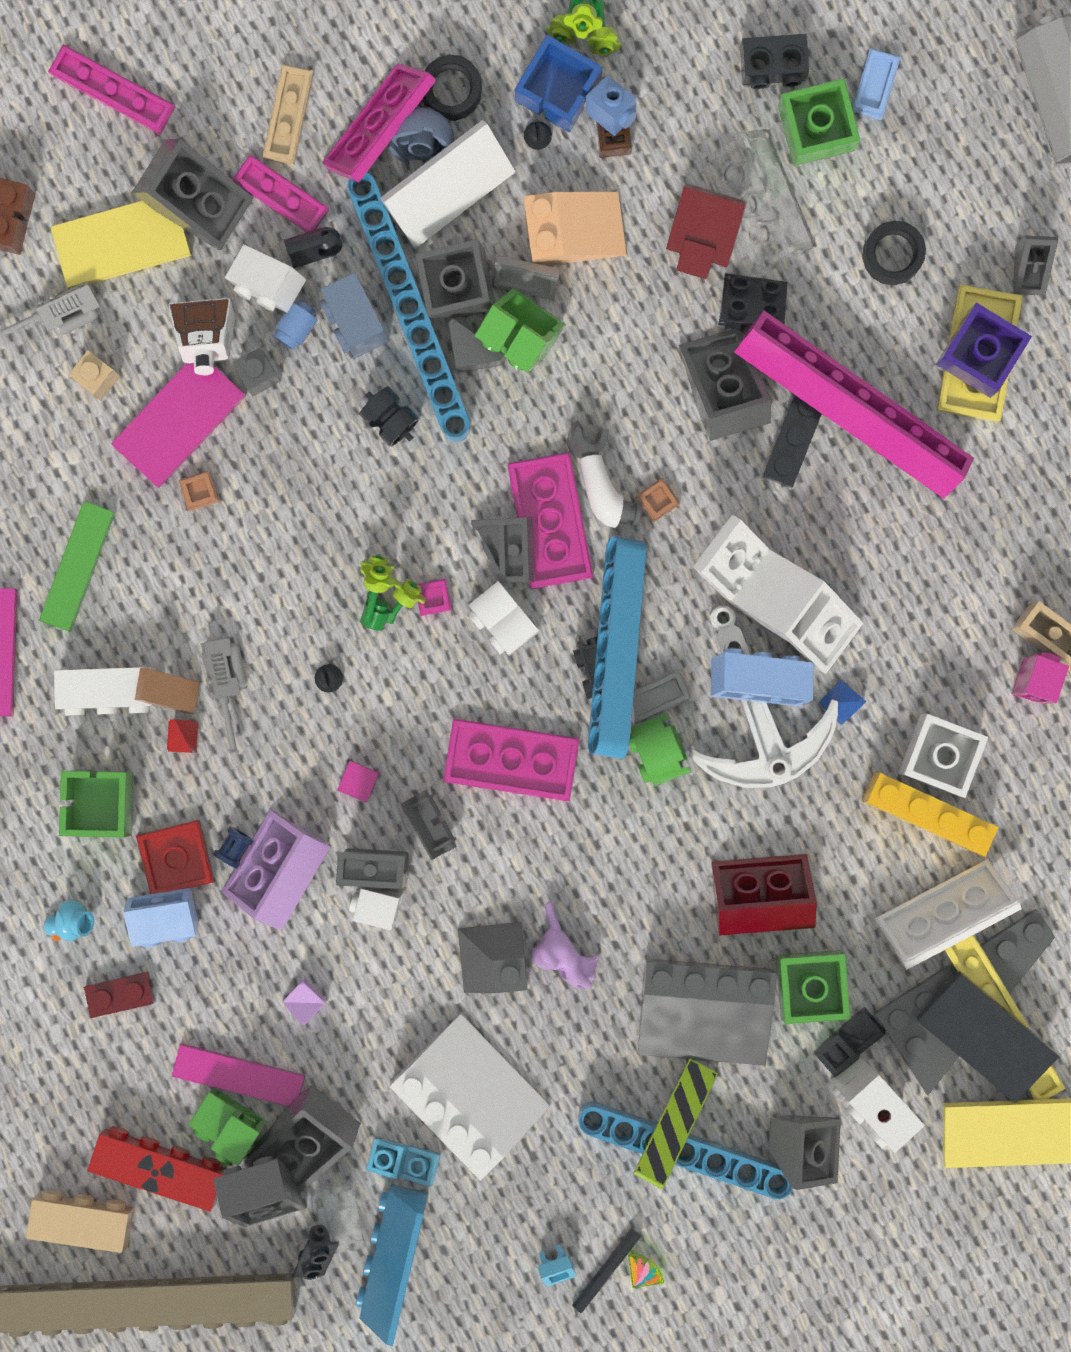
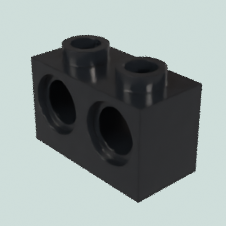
M807 34L743 38L740 46L742 85H751L752 89H764L773 83H782L784 87L801 85L802 81H806L809 74ZM793 57L798 62V66L788 67L783 63L782 59ZM754 59L763 60L767 67L762 70L755 69L751 65V61Z

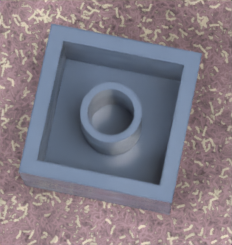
M355 272L320 289L324 299L320 300L319 303L330 325L334 323L338 325V328L333 331L344 354L351 351L354 359L388 343L384 329Z

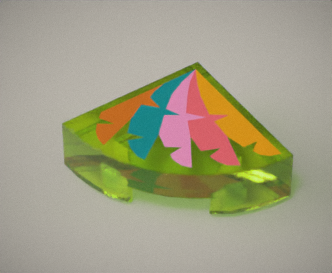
M628 1253L632 1288L664 1284L662 1272L652 1260L639 1253Z

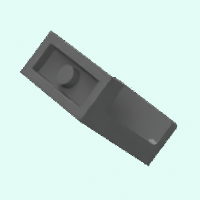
M347 848L344 852L339 851L336 885L403 889L408 879L409 853L406 851Z

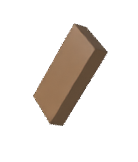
M140 668L135 700L187 714H194L200 682L149 668Z

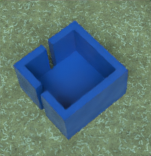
M546 35L514 89L515 102L538 115L541 114L542 110L545 111L546 120L570 133L584 109L586 95L601 81L603 67L553 37Z

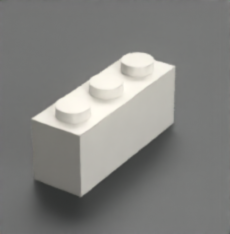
M140 668L156 670V668L54 670L55 709H65V716L85 715L84 709L97 708V715L117 714L116 708L129 707V713H149V707L156 705L136 701L135 694Z

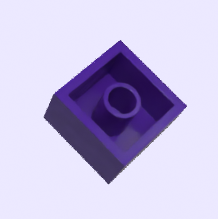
M976 302L968 310L935 365L991 398L1002 387L1032 336Z

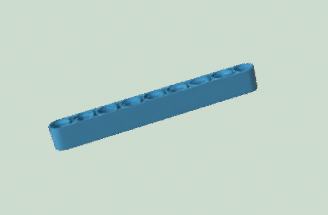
M366 172L359 183L351 179L348 180L347 186L351 200L441 430L449 441L461 442L470 433L469 418L431 321L427 316V311L387 209L380 199L382 196L373 176ZM360 184L371 186V191L367 195L360 196L355 193V189ZM379 213L383 216V219L378 225H369L366 220L370 214ZM382 243H392L395 246L393 252L389 255L380 254L378 248ZM399 271L406 274L405 281L399 285L392 284L389 281L390 276L394 272ZM414 301L418 304V308L413 314H404L401 312L403 303ZM423 330L429 333L430 336L426 343L416 344L413 342V335L417 331ZM437 360L441 363V369L435 374H429L424 371L426 362ZM442 389H447L453 393V398L446 404H441L435 399L437 392ZM457 418L462 420L465 426L460 433L454 434L447 430V424L452 419Z

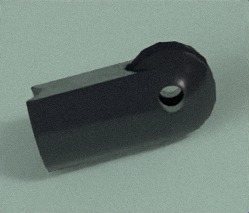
M331 227L319 228L284 239L286 251L290 257L293 269L333 257L342 249L340 234Z

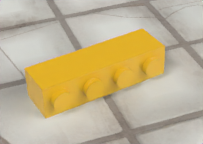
M874 772L862 798V802L984 857H986L999 828L878 772Z

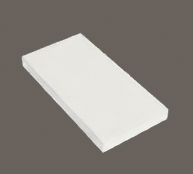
M482 120L384 194L380 199L408 242L416 249L513 175L515 170L488 124Z
M986 859L876 917L875 920L903 966L908 970L1022 908L1020 902L989 859Z

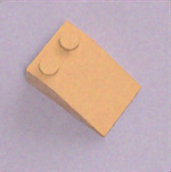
M551 192L524 196V211L532 263L550 266L627 255L618 192Z

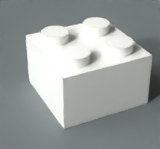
M920 714L898 774L954 796L966 798L988 737L930 714Z

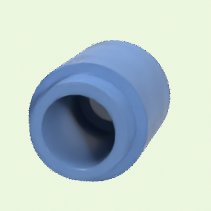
M301 300L298 305L293 303L288 313L284 312L275 326L277 331L273 337L292 350H295L298 344L302 346L318 321L314 317L316 310Z

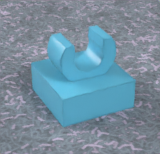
M560 1245L556 1246L558 1256L553 1261L547 1260L544 1250L539 1254L542 1265L537 1267L546 1287L577 1276L572 1261L568 1255H565Z

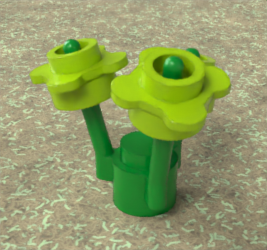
M570 0L566 15H556L555 18L551 19V26L546 28V32L551 37L563 44H574L576 41L575 37L585 39L590 33L587 45L591 46L590 52L592 54L606 56L621 48V43L617 42L618 35L615 30L605 26V2L603 0Z
M377 554L369 555V559L360 561L362 566L360 571L365 575L363 585L369 590L360 618V623L363 626L372 630L382 631L386 623H394L396 615L403 606L413 608L417 602L425 603L426 599L420 594L422 589L418 584L409 579L400 582L392 578L391 574L394 565L388 563V558ZM395 586L396 588L392 595L397 600V603L389 610V603L381 598H377L378 593L386 592L389 587Z

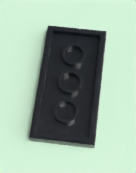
M961 971L916 1017L921 1025L1015 1103L1060 1057L1053 1048Z

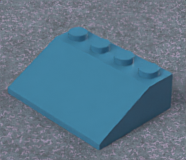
M391 1184L389 1193L382 1192L378 1211L384 1212L381 1224L375 1223L370 1243L376 1244L374 1256H367L363 1275L369 1276L366 1288L360 1287L356 1307L361 1308L359 1319L386 1345L393 1346L429 1194L428 1192Z

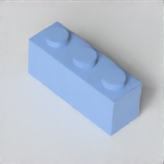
M724 649L723 653L711 659V697L799 707L813 701V662L801 661L799 656H784L780 659L772 658V654L768 652H756L753 655L743 654L741 649Z

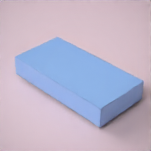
M870 48L852 106L853 112L882 120L901 57Z

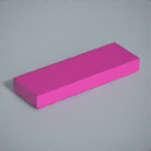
M251 154L232 179L246 192L306 233L316 230L329 211L327 206Z

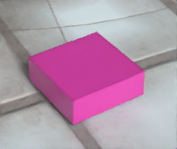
M446 579L418 584L422 589L420 594L426 599L424 604L418 602L420 616L452 611Z
M349 761L337 791L367 803L380 773Z

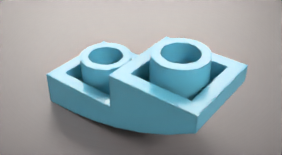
M375 1138L366 1170L389 1178H403L431 1187L434 1185L441 1153Z

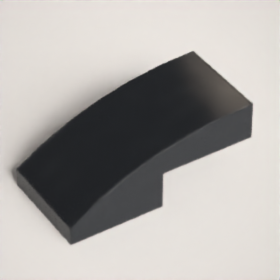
M863 1007L814 1051V1054L831 1074L836 1077L860 1058L861 1053L885 1035L886 1030Z

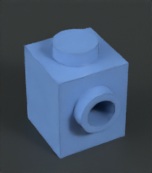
M607 75L586 95V114L615 136L621 129L628 128L634 122L637 115L636 97Z

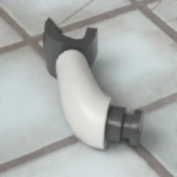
M577 420L569 429L567 446L570 453L580 458L584 485L592 512L596 519L608 527L616 528L618 523L626 524L628 521H630L632 526H637L641 517L642 505L635 503L632 506L630 501L623 500V494L618 493L613 487L602 456L598 455V452L606 445L609 430L601 429L597 433L595 444H590L584 440L583 427Z

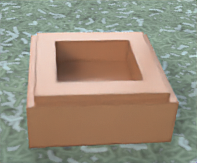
M210 471L178 480L189 512L220 502Z
M663 478L636 495L637 500L653 522H656L681 504Z

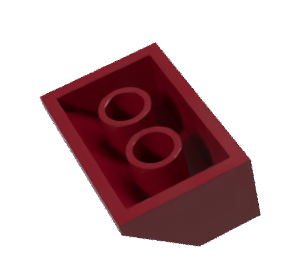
M807 854L711 862L715 914L719 936L816 928L817 901Z

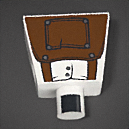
M230 298L169 303L175 337L183 362L194 363V372L198 375L212 374L214 372L213 361L226 360L230 354L235 323V313Z

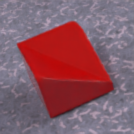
M170 719L168 722V752L197 753V721Z

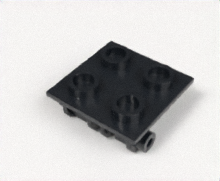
M725 273L718 325L724 326L725 330H740L741 325H743V332H747L748 326H752L763 310L785 325L788 282Z

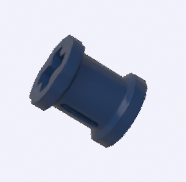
M229 826L227 830L228 836L220 849H216L213 852V855L222 862L237 869L240 865L239 859L247 846L252 845L254 840L240 830Z

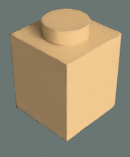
M87 350L68 374L69 377L100 401L120 377L117 372L89 350Z

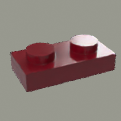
M148 971L84 987L90 1018L155 1003Z

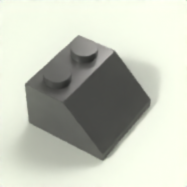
M478 239L415 254L427 316L429 318L472 316L488 312L492 305L495 304L485 248Z

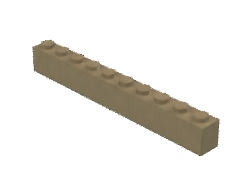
M293 1273L2 1285L0 1286V1333L9 1332L11 1337H21L28 1335L31 1331H42V1335L50 1336L60 1334L61 1330H74L75 1334H87L93 1332L94 1329L106 1328V1331L109 1333L125 1331L126 1327H139L140 1331H153L158 1329V1326H171L173 1330H184L196 1324H203L204 1328L213 1329L222 1327L223 1323H236L237 1327H250L255 1325V1322L266 1321L271 1326H280L287 1324L295 1315V1283L292 1276Z

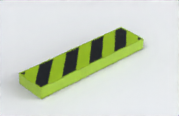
M692 1059L688 1060L633 1174L660 1189L665 1187L718 1073Z

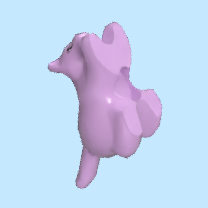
M547 902L545 915L550 929L542 936L539 944L532 949L533 962L536 966L546 971L559 970L562 978L579 990H583L584 987L590 989L592 986L591 981L596 978L597 961L600 957L598 955L590 957L579 955L567 935L561 931L552 902Z

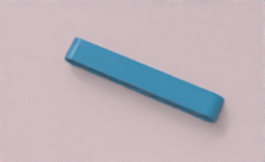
M612 536L609 539L605 552L588 751L593 755L623 759L627 754L630 741L646 544L643 541Z
M598 1102L585 1103L580 1108L578 1114L579 1126L583 1133L643 1154L647 1146L645 1142L647 1135L653 1133L657 1125L656 1122ZM588 1112H598L602 1116L600 1123L595 1126L586 1124L584 1117ZM620 1122L631 1124L632 1131L627 1136H619L615 1133V1127ZM689 1134L686 1143L693 1146L692 1153L687 1157L679 1156L675 1164L676 1166L773 1199L780 1200L786 1198L792 1191V1187L786 1177L781 1187L771 1188L768 1186L769 1180L773 1175L784 1176L778 1164ZM715 1153L721 1154L724 1160L719 1167L714 1168L707 1165V1159L710 1155ZM744 1164L754 1166L753 1174L747 1178L738 1176V1169Z

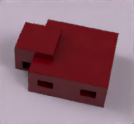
M686 183L683 187L666 247L667 250L681 254L676 271L707 279L712 263L728 267L748 201Z

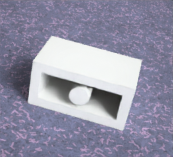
M244 244L225 276L235 286L233 291L247 300H250L253 296L257 298L256 302L272 312L275 308H278L288 313L306 281L291 266Z
M362 887L360 891L354 892L349 912L355 913L353 921L392 930L396 924L403 893L383 888Z

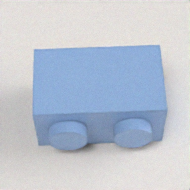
M191 888L127 898L123 914L131 947L140 945L142 947H152L160 942L170 940L183 942L196 936L198 917Z

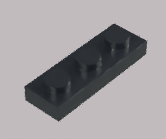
M794 395L762 476L789 488L794 486L822 413L796 395Z

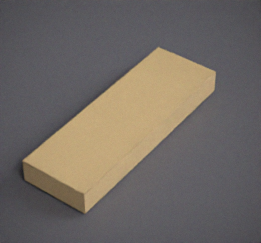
M282 64L263 151V159L295 165L314 76L313 70Z

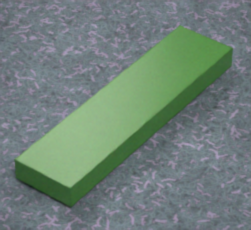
M83 501L39 621L69 632L72 631L116 514L115 512Z

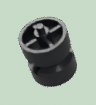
M389 386L384 387L377 394L373 395L369 391L365 395L369 400L361 409L359 415L371 427L378 426L380 428L379 435L389 447H393L402 439L406 438L410 442L414 438L410 433L420 418L408 406H399L400 398Z

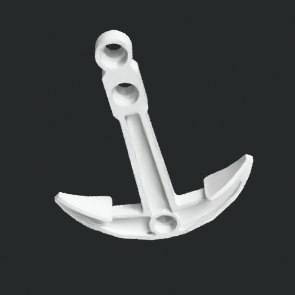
M725 605L716 607L710 615V623L718 631L716 640L721 653H723L724 649H728L730 643L736 642L740 645V649L743 650V654L750 655L741 629L735 626V612ZM725 612L728 614L729 621L726 624L718 622L717 615L719 613ZM741 700L759 758L757 760L736 763L735 760L713 758L694 750L691 751L689 756L707 774L717 780L742 788H770L785 784L799 777L814 765L828 746L836 727L838 701L831 700L821 719L805 734V740L790 748H786L767 703ZM775 763H782L784 765L785 771L782 775H776L773 772V765Z

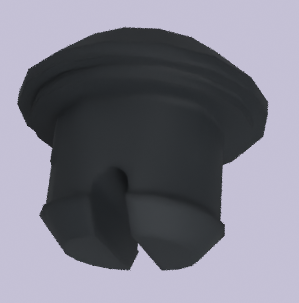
M540 121L530 123L524 131L525 143L530 148L536 150L546 148L552 140L550 127Z
M332 664L319 667L314 677L317 687L327 693L338 690L343 682L341 670Z

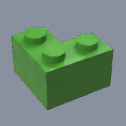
M213 1087L188 1126L194 1129L193 1134L206 1142L212 1140L215 1142L211 1150L216 1152L215 1157L219 1161L229 1166H232V1164L239 1166L268 1121Z

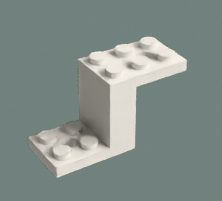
M731 515L725 525L721 527L711 544L693 566L734 608L790 642L809 662H813V666L824 674L829 671L863 625V622L823 580L771 551L741 519L734 515Z

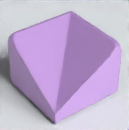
M304 978L282 1003L298 1022L305 1026L328 1000Z

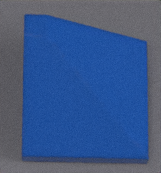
M840 680L820 700L819 704L827 710L831 700L838 701L837 722L843 725L867 701Z

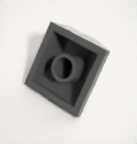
M522 922L458 928L464 993H504L528 990Z
M798 1115L770 1117L768 1132L769 1151L792 1189L801 1190L838 1183L841 1118Z

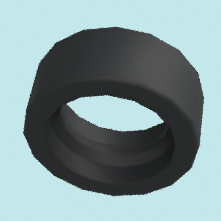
M448 54L437 57L428 64L425 72L430 73L436 79L444 71H460L468 78L470 83V93L467 99L455 106L444 105L434 96L433 85L423 99L427 107L438 111L450 121H456L466 118L475 111L481 101L482 84L479 72L471 61L459 55Z
M893 220L882 223L872 231L864 244L862 259L866 271L873 279L882 284L898 285L906 283L916 275L925 261L926 246L924 238L917 228L907 222ZM900 235L910 243L913 251L912 260L903 270L896 272L888 271L877 262L875 255L876 246L885 236Z

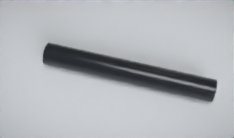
M633 1228L630 1229L572 1304L578 1312H584L641 1238V1235Z

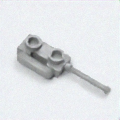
M83 282L57 296L54 294L49 296V299L46 301H38L36 305L37 312L24 320L0 330V337L41 320L47 331L53 329L57 335H64L98 318L97 308L100 307V303L89 282ZM79 309L82 310V312H80V313H78V314H76V315H74V316H71V317H69V318H67V319H65V320H63V318H62V317H64V316H66V315H69V314H71V313H73V312H75V311H77V310H79Z
M229 638L201 643L207 673L206 682L209 684V696L212 697V700L219 699V704L222 705L231 750L229 753L232 756H236L239 750L237 751L228 707V697L240 695V690L244 689L247 685L240 647L236 643H230ZM227 657L229 658V663H230L232 678H231V676H230V671H229V666H228Z

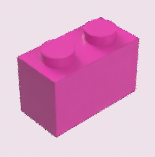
M1042 652V654L1035 653L1034 656L1025 657L1021 663L1011 694L1039 704L1057 703L1069 666L1060 663L1061 657L1047 652Z

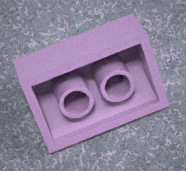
M270 810L254 836L253 844L248 846L239 862V867L234 870L222 893L253 919L282 931L320 864L323 862L330 846L312 833Z

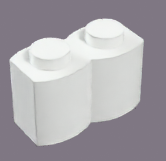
M499 581L468 605L472 610L468 616L479 630L485 626L492 634L488 641L500 655L505 651L511 656L539 633V630Z

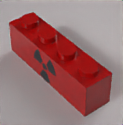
M112 1126L110 1130L105 1128L99 1134L87 1172L209 1212L216 1205L218 1198L213 1179L223 1176L222 1171L227 1169L220 1166L221 1162L219 1160L206 1156L202 1160L190 1156V1151L181 1147L173 1146L170 1150L159 1146L160 1142L154 1138L142 1136L141 1139L128 1136L129 1131L120 1127Z

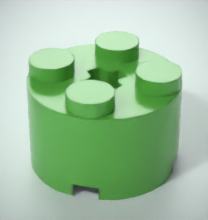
M668 712L631 727L632 733H630L629 746L633 753H639L643 764L638 765L644 782H652L655 787L692 772L690 766L684 768L682 761L688 758L675 726H667L666 720L671 719Z

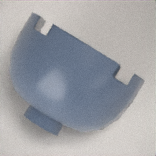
M430 107L415 108L404 119L398 131L391 139L389 149L394 157L409 165V159L425 161V164L454 142V132L448 119L438 111Z

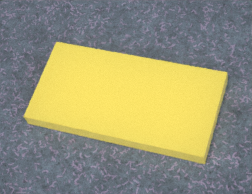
M143 201L50 227L68 289L88 281L89 284L192 256L185 230L154 211Z
M959 285L949 341L968 310L976 302L1018 327L1023 296ZM943 370L936 411L1000 422L1009 375L1000 390L989 398Z
M1071 1098L1018 1100L1016 1103L1012 1100L943 1103V1164L945 1168L1071 1163Z

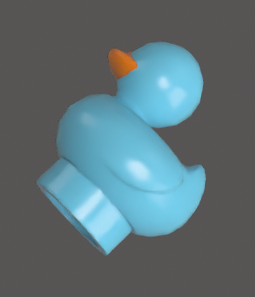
M66 900L59 904V910H57L56 915L49 916L44 922V930L46 934L51 936L52 940L75 941L81 936L85 937L91 933L94 927V916L90 911H86L82 903L76 900Z

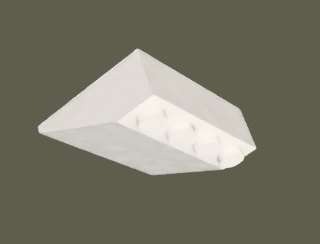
M462 1014L455 1018L392 1080L389 1086L480 1181L510 1152L550 1107L546 1100Z

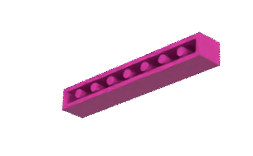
M763 310L743 336L734 353L943 499L965 479L974 457Z

